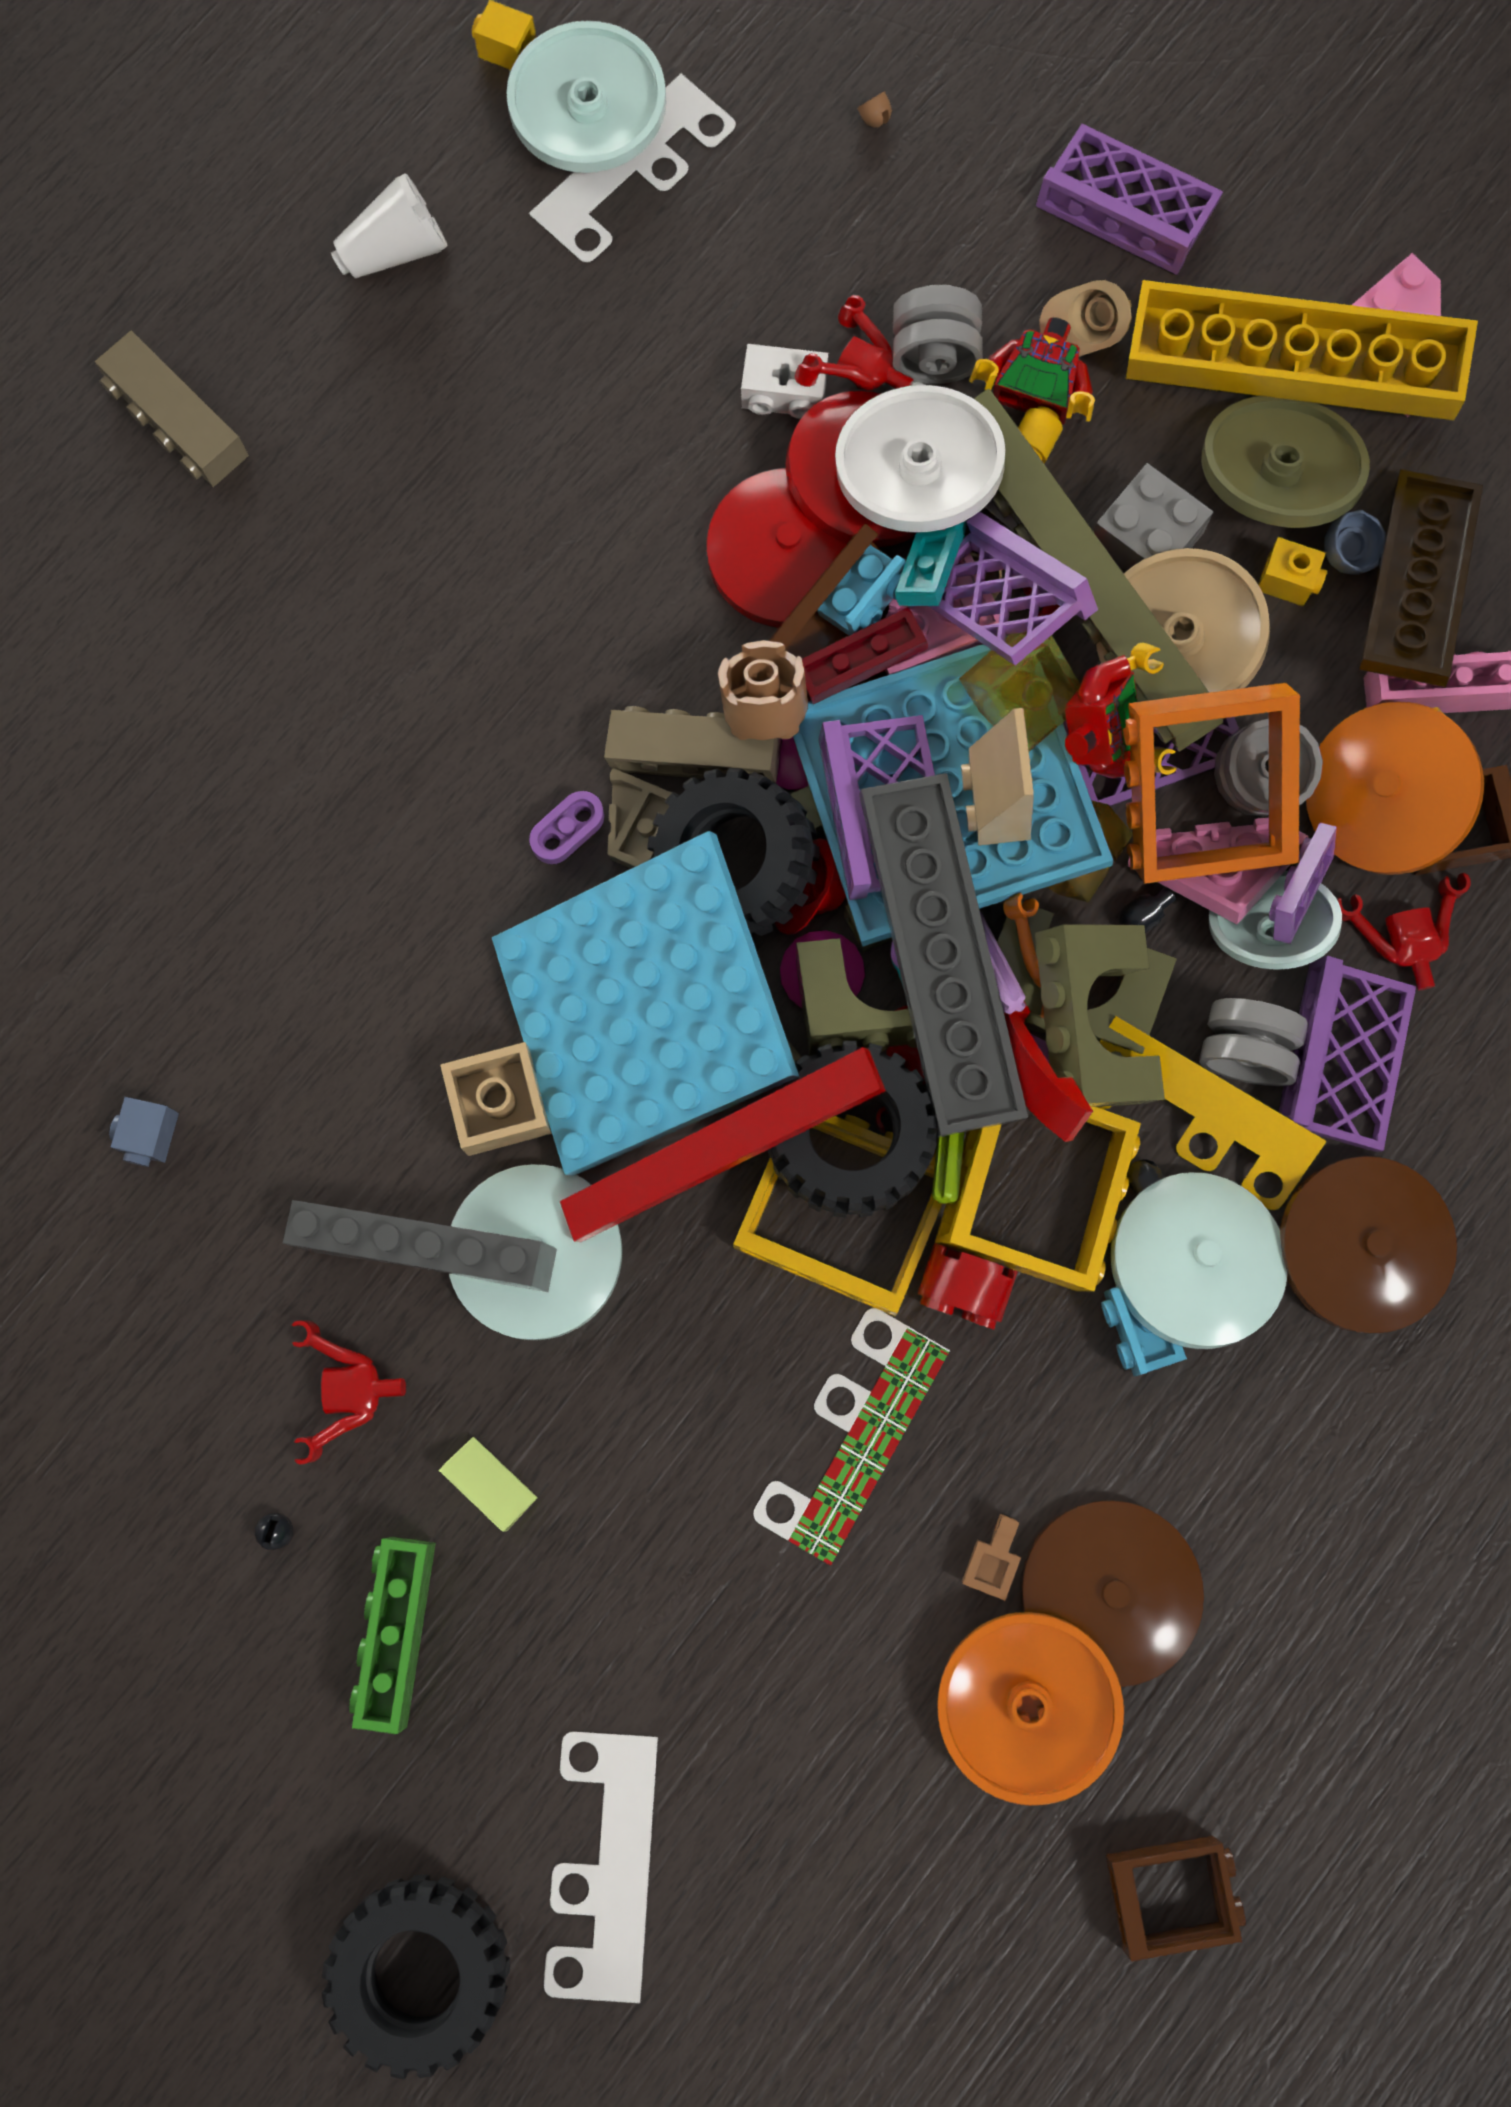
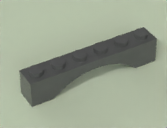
M292 1200L283 1244L305 1251L411 1266L543 1292L549 1291L557 1248L542 1241Z

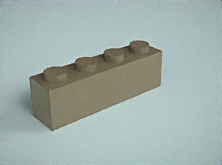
M129 331L95 361L104 376L99 382L115 400L122 396L129 403L126 409L141 426L149 423L156 430L153 436L168 453L175 449L183 457L179 460L180 463L194 479L197 480L202 476L214 487L249 456L239 436L132 331Z
M629 706L625 708V711L611 710L604 758L611 769L615 768L624 773L705 779L704 774L707 771L718 769L727 774L729 768H739L749 774L756 772L777 783L782 739L740 740L732 734L731 727L725 721L724 713L710 712L706 717L691 716L688 712L678 709H669L665 714L650 713L645 708Z

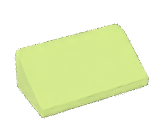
M472 1437L439 1469L456 1488L503 1532L508 1531L538 1498L475 1437Z

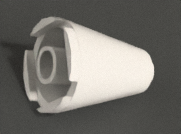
M404 173L397 177L333 241L336 250L331 255L344 275L350 272L354 278H359L439 253L448 247L434 217H431L425 206L424 199L407 174Z

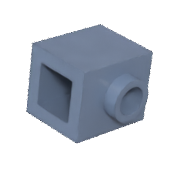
M125 1097L120 1115H116L111 1123L109 1132L110 1140H112L111 1148L124 1153L123 1161L145 1167H149L150 1160L165 1163L179 1113L164 1105Z

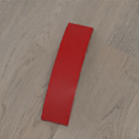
M1026 1005L1021 1012L1014 1011L1011 1014L1004 1012L1026 1107L1065 1142L1073 1141L1093 1113L1091 1106L1072 1077L1058 1078L1024 1024L1025 1019L1031 1012Z

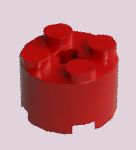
M934 1243L918 1294L922 1295L920 1304L952 1315L954 1308L957 1307L963 1310L961 1318L994 1329L996 1322L1002 1321L1018 1271L951 1249L948 1250L947 1256H945L947 1247Z

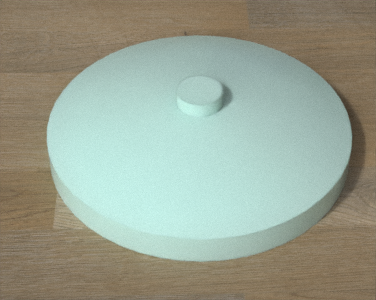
M577 21L563 24L544 32L524 48L515 61L509 75L507 103L511 122L517 136L523 145L537 158L549 165L567 171L599 172L618 167L632 160L655 138L663 122L666 109L665 80L656 56L636 35L609 23Z
M531 1164L501 1171L479 1184L467 1196L452 1221V1227L542 1241L557 1248L548 1292L449 1274L458 1298L472 1316L485 1326L503 1335L523 1340H544L559 1337L576 1330L591 1320L601 1310L611 1296L620 1274L622 1239L619 1226L617 1224L581 1243L574 1242L559 1202L591 1184L578 1175H565L562 1168Z
M1180 1173L1163 1178L1144 1189L1128 1204L1121 1214L1111 1243L1113 1278L1116 1287L1120 1288L1126 1307L1153 1334L1179 1346L1194 1349H1213L1228 1346L1256 1332L1270 1319L1277 1309L1286 1287L1287 1270L1282 1254L1280 1229L1276 1221L1262 1202L1244 1187L1213 1174Z

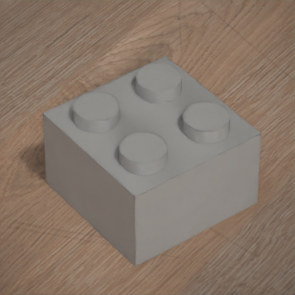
M1147 463L1098 520L1093 532L1115 563L1124 571H1128L1137 563L1155 554L1175 549L1192 548L1203 535L1213 511Z

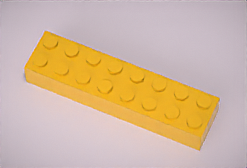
M1142 280L1126 379L1455 420L1466 398L1478 321Z

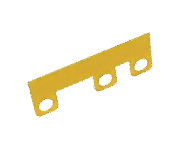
M1115 1016L1109 1028L1144 1047L1143 1054L1102 1040L1099 1043L1109 1052H1120L1123 1057L1160 1056L1165 1099L1195 1117L1176 1146L1179 1156L1204 1171H1212L1218 1166L1233 1142L1240 1143L1260 1155L1241 1186L1252 1193L1267 1209H1279L1320 1152L1326 1140ZM1103 1106V1107H1099V1108H1101V1109H1108V1108H1110V1107H1112V1106ZM1198 1133L1212 1135L1218 1145L1215 1155L1209 1159L1195 1157L1189 1149V1142L1194 1135ZM1263 1172L1277 1174L1283 1182L1281 1193L1274 1198L1260 1196L1254 1188L1255 1178Z

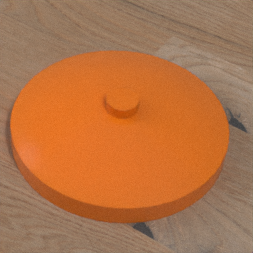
M1388 702L1373 705L1343 720L1326 736L1319 746L1323 760L1321 779L1312 796L1306 800L1309 819L1315 831L1319 823L1337 827L1334 855L1356 868L1386 875L1405 874L1424 869L1450 854L1465 839L1477 819L1484 793V776L1480 757L1467 734L1453 720L1431 707L1411 702Z
M1019 1612L1006 1614L983 1623L968 1634L956 1647L944 1668L940 1681L938 1720L941 1734L950 1756L963 1774L976 1786L992 1796L1007 1802L1021 1805H1046L1057 1803L1079 1794L1095 1782L1106 1770L1114 1757L1121 1739L1124 1723V1704L1121 1687L1109 1659L1089 1635L1066 1620L1052 1615Z

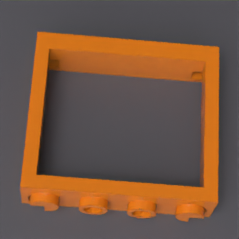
M1287 683L1129 703V719H1126V728H1123V735L1126 745H1130L1131 761H1125L1124 775L1127 787L1131 788L1132 802L1126 804V820L1129 829H1133V843L1127 845V853L1130 856V869L1136 870L1144 884L1299 863L1300 695ZM1269 712V842L1157 857L1153 727Z

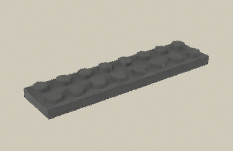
M944 773L861 789L859 797L925 1084L932 1100L931 1110L933 1116H936L937 1136L943 1137L1024 1120L1028 1118L948 775Z

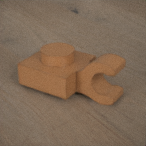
M999 1514L990 1544L977 1539L963 1576L962 1584L1004 1601L1006 1600L1021 1559L1019 1555L1009 1552L1019 1525L1017 1520Z

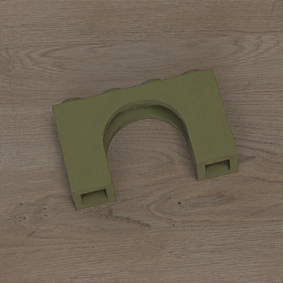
M1038 908L1035 915L1028 917L1035 951V933L1049 929L1054 913ZM1006 917L997 943L1025 995L1024 1001L1031 1011L1024 1024L1030 1030L1046 1033L1045 1020L1040 1016L1043 1005L1041 988L1034 983L1026 969L1015 920ZM1147 948L1149 969L1122 975L1113 997L1105 1004L1087 1010L1091 1029L1099 1042L1102 1040L1143 1054L1144 1047L1114 1031L1109 1026L1115 1016L1150 1035L1177 958ZM1118 1051L1111 1052L1112 1054L1123 1057L1122 1054Z
M1060 925L1036 932V956L1039 966L1046 1044L1048 1047L1049 1064L1057 1077H1072L1091 1107L1137 1105L1165 1100L1160 1056L1121 1057L1112 1054L1095 1037L1087 1013L1089 991L1098 976H1122L1149 969L1144 925Z
M840 938L797 943L796 969L809 1056L817 1054V1048L828 1044L831 1045L832 1049L842 1048L843 1041H857V1047L869 1048L870 1043L882 1046V1051L889 1047L902 1045L917 1048L908 1008L899 1011L878 1010L864 1004L853 994L846 979Z

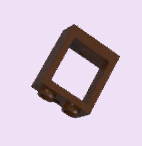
M1507 765L1483 769L1484 793L1482 804L1493 845L1451 852L1437 863L1415 871V876L1511 858V779Z
M1214 1836L1105 1855L1123 1951L1131 1962L1242 1942L1239 1927L1246 1925V1919L1240 1897H1233L1230 1878L1236 1877L1233 1855L1230 1848H1224L1223 1844ZM1206 1856L1219 1922L1145 1934L1132 1868Z

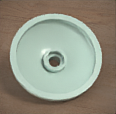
M1285 871L1238 924L1209 910L1210 932L1214 941L1225 953L1244 964L1273 970L1300 967L1321 958L1338 940L1342 926V912L1336 897L1327 887L1320 884L1291 944L1273 940L1275 921L1269 920V912L1275 896H1283L1285 892L1284 883L1288 871Z

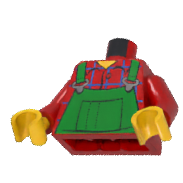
M1056 317L1049 318L1043 334L1033 330H1025L1020 340H1010L987 359L976 361L969 382L973 383L977 379L986 382L984 390L988 388L991 390L994 384L993 394L1000 404L1023 412L1030 408L1047 407L1059 416V421L1062 425L1065 424L1067 418L1071 419L1074 413L1085 415V421L1087 422L1091 420L1095 399L1092 396L1093 389L1087 365L1078 359L1080 347L1066 342L1071 330V325L1067 321Z
M1138 643L1132 649L1129 658L1122 655L1093 666L1086 671L1080 688L1068 701L1065 708L1069 734L1065 739V748L1072 755L1075 764L1089 765L1091 771L1106 778L1125 777L1124 764L1125 761H1131L1130 745L1125 743L1123 728H1126V719H1129V703L1138 702L1134 671L1132 670L1138 668L1151 674L1162 670L1163 662L1156 659L1148 660L1150 655L1160 651V648L1147 643ZM1154 747L1155 773L1170 775L1176 771V767L1161 765L1165 754L1175 753L1173 749Z

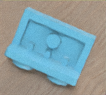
M1119 1287L1104 1292L1106 1301L1101 1302L1102 1311L1109 1327L1116 1326L1121 1343L1117 1344L1116 1348L1125 1370L1131 1368L1133 1376H1139L1187 1359L1182 1346L1168 1342L1153 1334L1132 1315L1125 1305Z

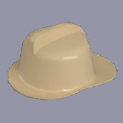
M1107 280L1092 281L1062 291L1052 297L1044 306L1039 320L1040 333H1044L1049 318L1056 317L1067 321L1071 325L1066 342L1080 347L1079 356L1110 347L1121 341L1129 329L1131 301L1128 300L1125 292L1118 285Z

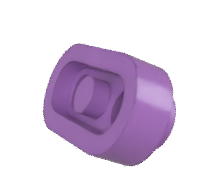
M577 791L565 798L532 829L530 833V846L534 855L540 861L547 864H557L567 859L601 828L604 822V810L601 801L596 795L587 791ZM581 811L591 813V817L585 822H580L576 819L577 814ZM551 838H556L560 841V844L556 849L550 850L545 847L546 842Z

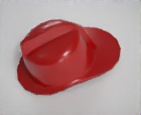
M819 838L813 841L820 848V860L812 861L811 867L818 872L815 885L806 884L803 893L809 897L803 907L797 904L792 906L789 911L793 914V918L784 925L777 921L775 922L777 929L781 933L790 935L799 932L807 926L815 914H823L837 909L846 898L828 841Z

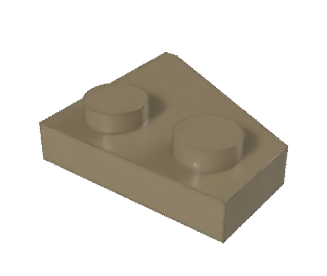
M613 768L610 772L612 804H609L611 832L608 835V856L612 861L632 869L654 858V852L647 849L649 836L656 837L658 827L652 823L657 812L664 816L669 808L665 800L672 793Z

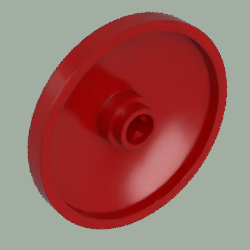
M849 391L829 396L815 404L803 415L789 442L786 453V476L794 500L815 526L833 538L848 543L865 523L878 534L873 540L877 547L893 546L913 538L916 532L886 528L860 514L844 496L837 478L835 454L842 428L856 410L869 400L880 395V393Z
M786 468L754 475L738 484L724 497L714 512L709 525L707 559L716 588L728 604L755 622L779 628L847 543L823 532L805 516L790 491Z

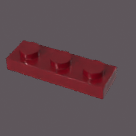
M907 607L803 658L806 690L813 705L929 649L927 639L911 609Z

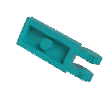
M966 521L945 530L916 532L895 590V597L899 606H939L960 544L964 539V533H966Z

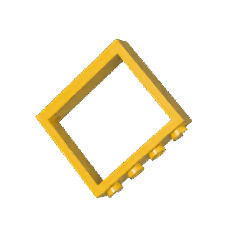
M1091 1107L1093 1113L1086 1122L1113 1133L1074 1270L970 1235L1002 1124L967 1131L963 1144L959 1198L957 1202L945 1205L935 1243L1074 1291L1095 1292L1096 1285L1102 1281L1105 1274L1106 1264L1103 1259L1107 1245L1112 1241L1117 1230L1115 1216L1118 1205L1128 1190L1129 1179L1126 1176L1130 1161L1136 1156L1140 1147L1138 1132L1141 1123L1098 1107Z
M846 1115L844 1120L834 1116L812 1127L882 1157L888 1152L893 1139V1132L887 1131L885 1136L868 1130L870 1127L868 1122L852 1115ZM936 1150L925 1172V1175L934 1178ZM770 1157L734 1241V1249L887 1314L896 1316L942 1204L933 1199L931 1193L892 1291H888L755 1234L778 1180V1176L773 1169L772 1158Z

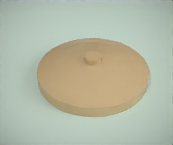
M1186 548L1155 554L1137 563L1124 573L1209 692L1241 689L1251 682L1266 656L1270 638V621L1267 603L1261 588L1247 570L1232 559L1219 553ZM1098 642L1096 644L1100 662L1104 663L1106 662L1104 655L1108 652L1103 644Z

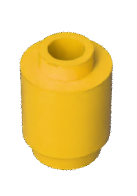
M1041 406L1028 409L1018 429L1045 464L1063 430V426L1059 421V416L1053 410Z

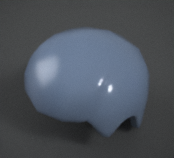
M1365 511L1347 512L1334 520L1324 535L1325 556L1329 564L1341 573L1359 575L1376 568L1380 563L1386 532L1379 520Z

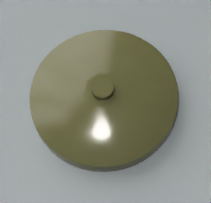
M1257 396L1241 400L1219 413L1207 431L1201 453L1204 475L1213 491L1227 505L1256 521L1287 528L1319 526L1346 514L1359 500L1370 471L1369 454L1362 438L1341 416L1317 403L1267 396Z

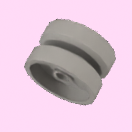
M930 285L913 289L901 295L893 306V333L895 335L893 341V367L911 377L914 381L925 384H944L959 381L970 376L976 361L983 358L982 337L980 335L982 304L978 297L964 288L951 285Z
M1269 718L1238 729L1224 741L1216 755L1214 777L1218 791L1231 807L1245 815H1269V772L1265 768V766H1269ZM1300 725L1299 805L1312 796L1321 779L1323 763L1318 742L1307 728Z
M1224 998L1215 1000L1212 1003L1207 1025L1216 1035L1207 1037L1203 1041L1199 1063L1202 1067L1230 1079L1264 1086H1289L1296 1082L1300 1060L1291 1050L1298 1049L1304 1045L1308 1027L1305 1017L1284 1007L1256 1000Z

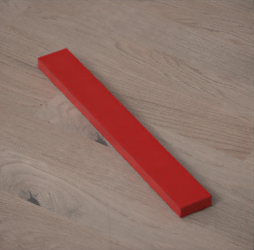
M862 1047L559 1201L573 1241L581 1243L886 1091L869 1049Z

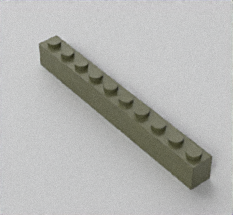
M988 388L975 397L974 400L983 405L995 418L1005 442L1004 474L992 501L1003 518L1011 515L1017 523V526L1013 528L1016 535L1087 578L1098 610L1083 621L1081 626L1094 645L1098 642L1103 644L1108 652L1104 655L1105 661L1122 655L1129 658L1132 649L1138 643L1151 644L1161 650L1151 654L1148 660L1156 659L1163 662L1164 666L1162 670L1155 674L1147 673L1138 668L1132 670L1134 671L1138 702L1210 693L991 390ZM1223 718L1153 727V729L1164 744L1171 740L1180 752L1221 725Z

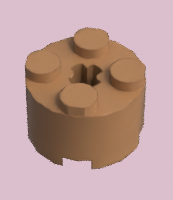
M762 640L742 645L741 653L733 656L729 661L726 657L722 660L718 671L724 716L735 737L740 740L790 739L799 732V725L805 719L808 710L805 671L800 656L796 658L793 654L785 651V645L780 642Z

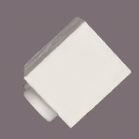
M747 344L741 386L742 409H750L757 414L785 413L801 419L811 407L824 399L827 374H819L814 386L804 387L795 380L796 369L798 365L802 364L804 357L810 353L817 354L822 359V362L828 363V353Z

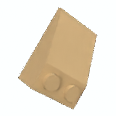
M1016 708L969 747V764L961 765L963 790H972L973 805L966 806L968 832L977 831L978 846L1031 840L1034 792L1023 708Z

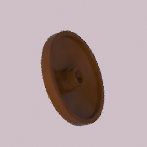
M1349 1158L1331 1163L1317 1170L1292 1195L1284 1211L1280 1226L1281 1248L1287 1270V1281L1295 1295L1307 1309L1321 1320L1351 1332H1392L1417 1322L1428 1314L1441 1300L1451 1282L1456 1265V1232L1451 1214L1437 1190L1418 1172L1404 1164L1386 1158Z
M1089 1502L1078 1505L1057 1516L1040 1532L1032 1544L1025 1560L1021 1577L1023 1612L1052 1615L1066 1620L1084 1631L1098 1644L1109 1659L1117 1675L1120 1687L1147 1682L1169 1670L1188 1650L1201 1622L1204 1604L1203 1582L1198 1562L1190 1546L1178 1530L1160 1515L1128 1502Z

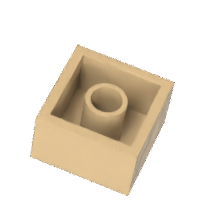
M526 1042L440 1065L460 1147L468 1156L552 1134L530 1049Z

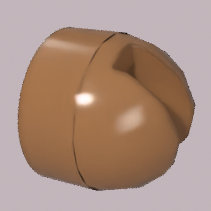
M885 91L857 108L863 121L873 128H879L882 124H886L892 112L891 104Z

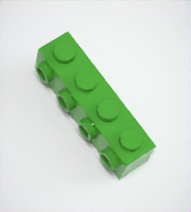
M388 1537L383 1538L381 1546H376L372 1560V1573L376 1574L374 1591L369 1592L364 1611L365 1620H369L366 1639H361L357 1654V1666L361 1667L359 1685L353 1687L349 1705V1712L354 1714L352 1728L399 1734L408 1726L436 1544L434 1542Z

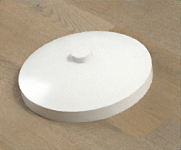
M917 385L897 388L869 400L847 420L836 445L837 478L848 502L860 514L876 524L905 532L942 530L973 517L994 497L1004 474L1005 442L995 418L983 405L973 398L956 390L939 386Z

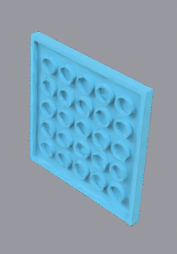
M1027 632L1006 636L1005 643L1014 647L1027 635ZM982 644L845 689L814 705L812 701H808L805 719L799 725V732L793 736L862 946L885 940L892 936L881 891L868 893L867 897L863 899L849 900L818 741L823 722L840 720V724L843 726L923 715L935 775L944 773L948 775L979 909L1005 901L1020 892L1026 894L1112 866L1113 858L1079 766L1074 763L1072 755L1065 748L1067 733L1036 649L1014 666ZM1023 708L1034 792L1031 840L978 846L977 831L968 832L966 806L973 805L972 790H963L961 765L969 764V747L1013 709ZM914 729L897 731L889 740L907 754H910L917 745ZM882 733L879 735L884 737L887 733ZM866 736L849 738L851 750L865 760L869 758L878 746ZM883 749L872 764L890 777H893L903 762ZM918 752L917 755H916L914 758L920 762V757H919V752ZM854 763L855 771L857 774L861 767ZM908 766L897 781H907L923 778L924 776ZM865 772L858 782L860 791L864 788L885 785L868 772ZM874 862V868H875L876 878L878 879V875H877V871H876V866H875V862Z
M707 831L492 937L523 1041L526 1042L530 1049L545 1112L565 1175L575 1176L799 1077L715 833Z

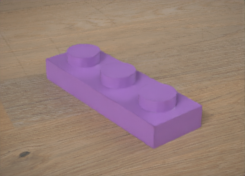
M1319 823L1312 839L1307 837L1304 839L1299 853V864L1297 867H1290L1284 883L1285 892L1283 896H1275L1270 908L1269 920L1275 921L1273 940L1291 944L1334 858L1336 826Z

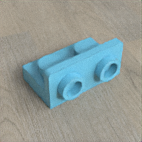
M869 545L818 608L817 611L820 617L849 636L880 621L884 609L892 599H896L895 590L906 563L905 559L899 555L891 559Z

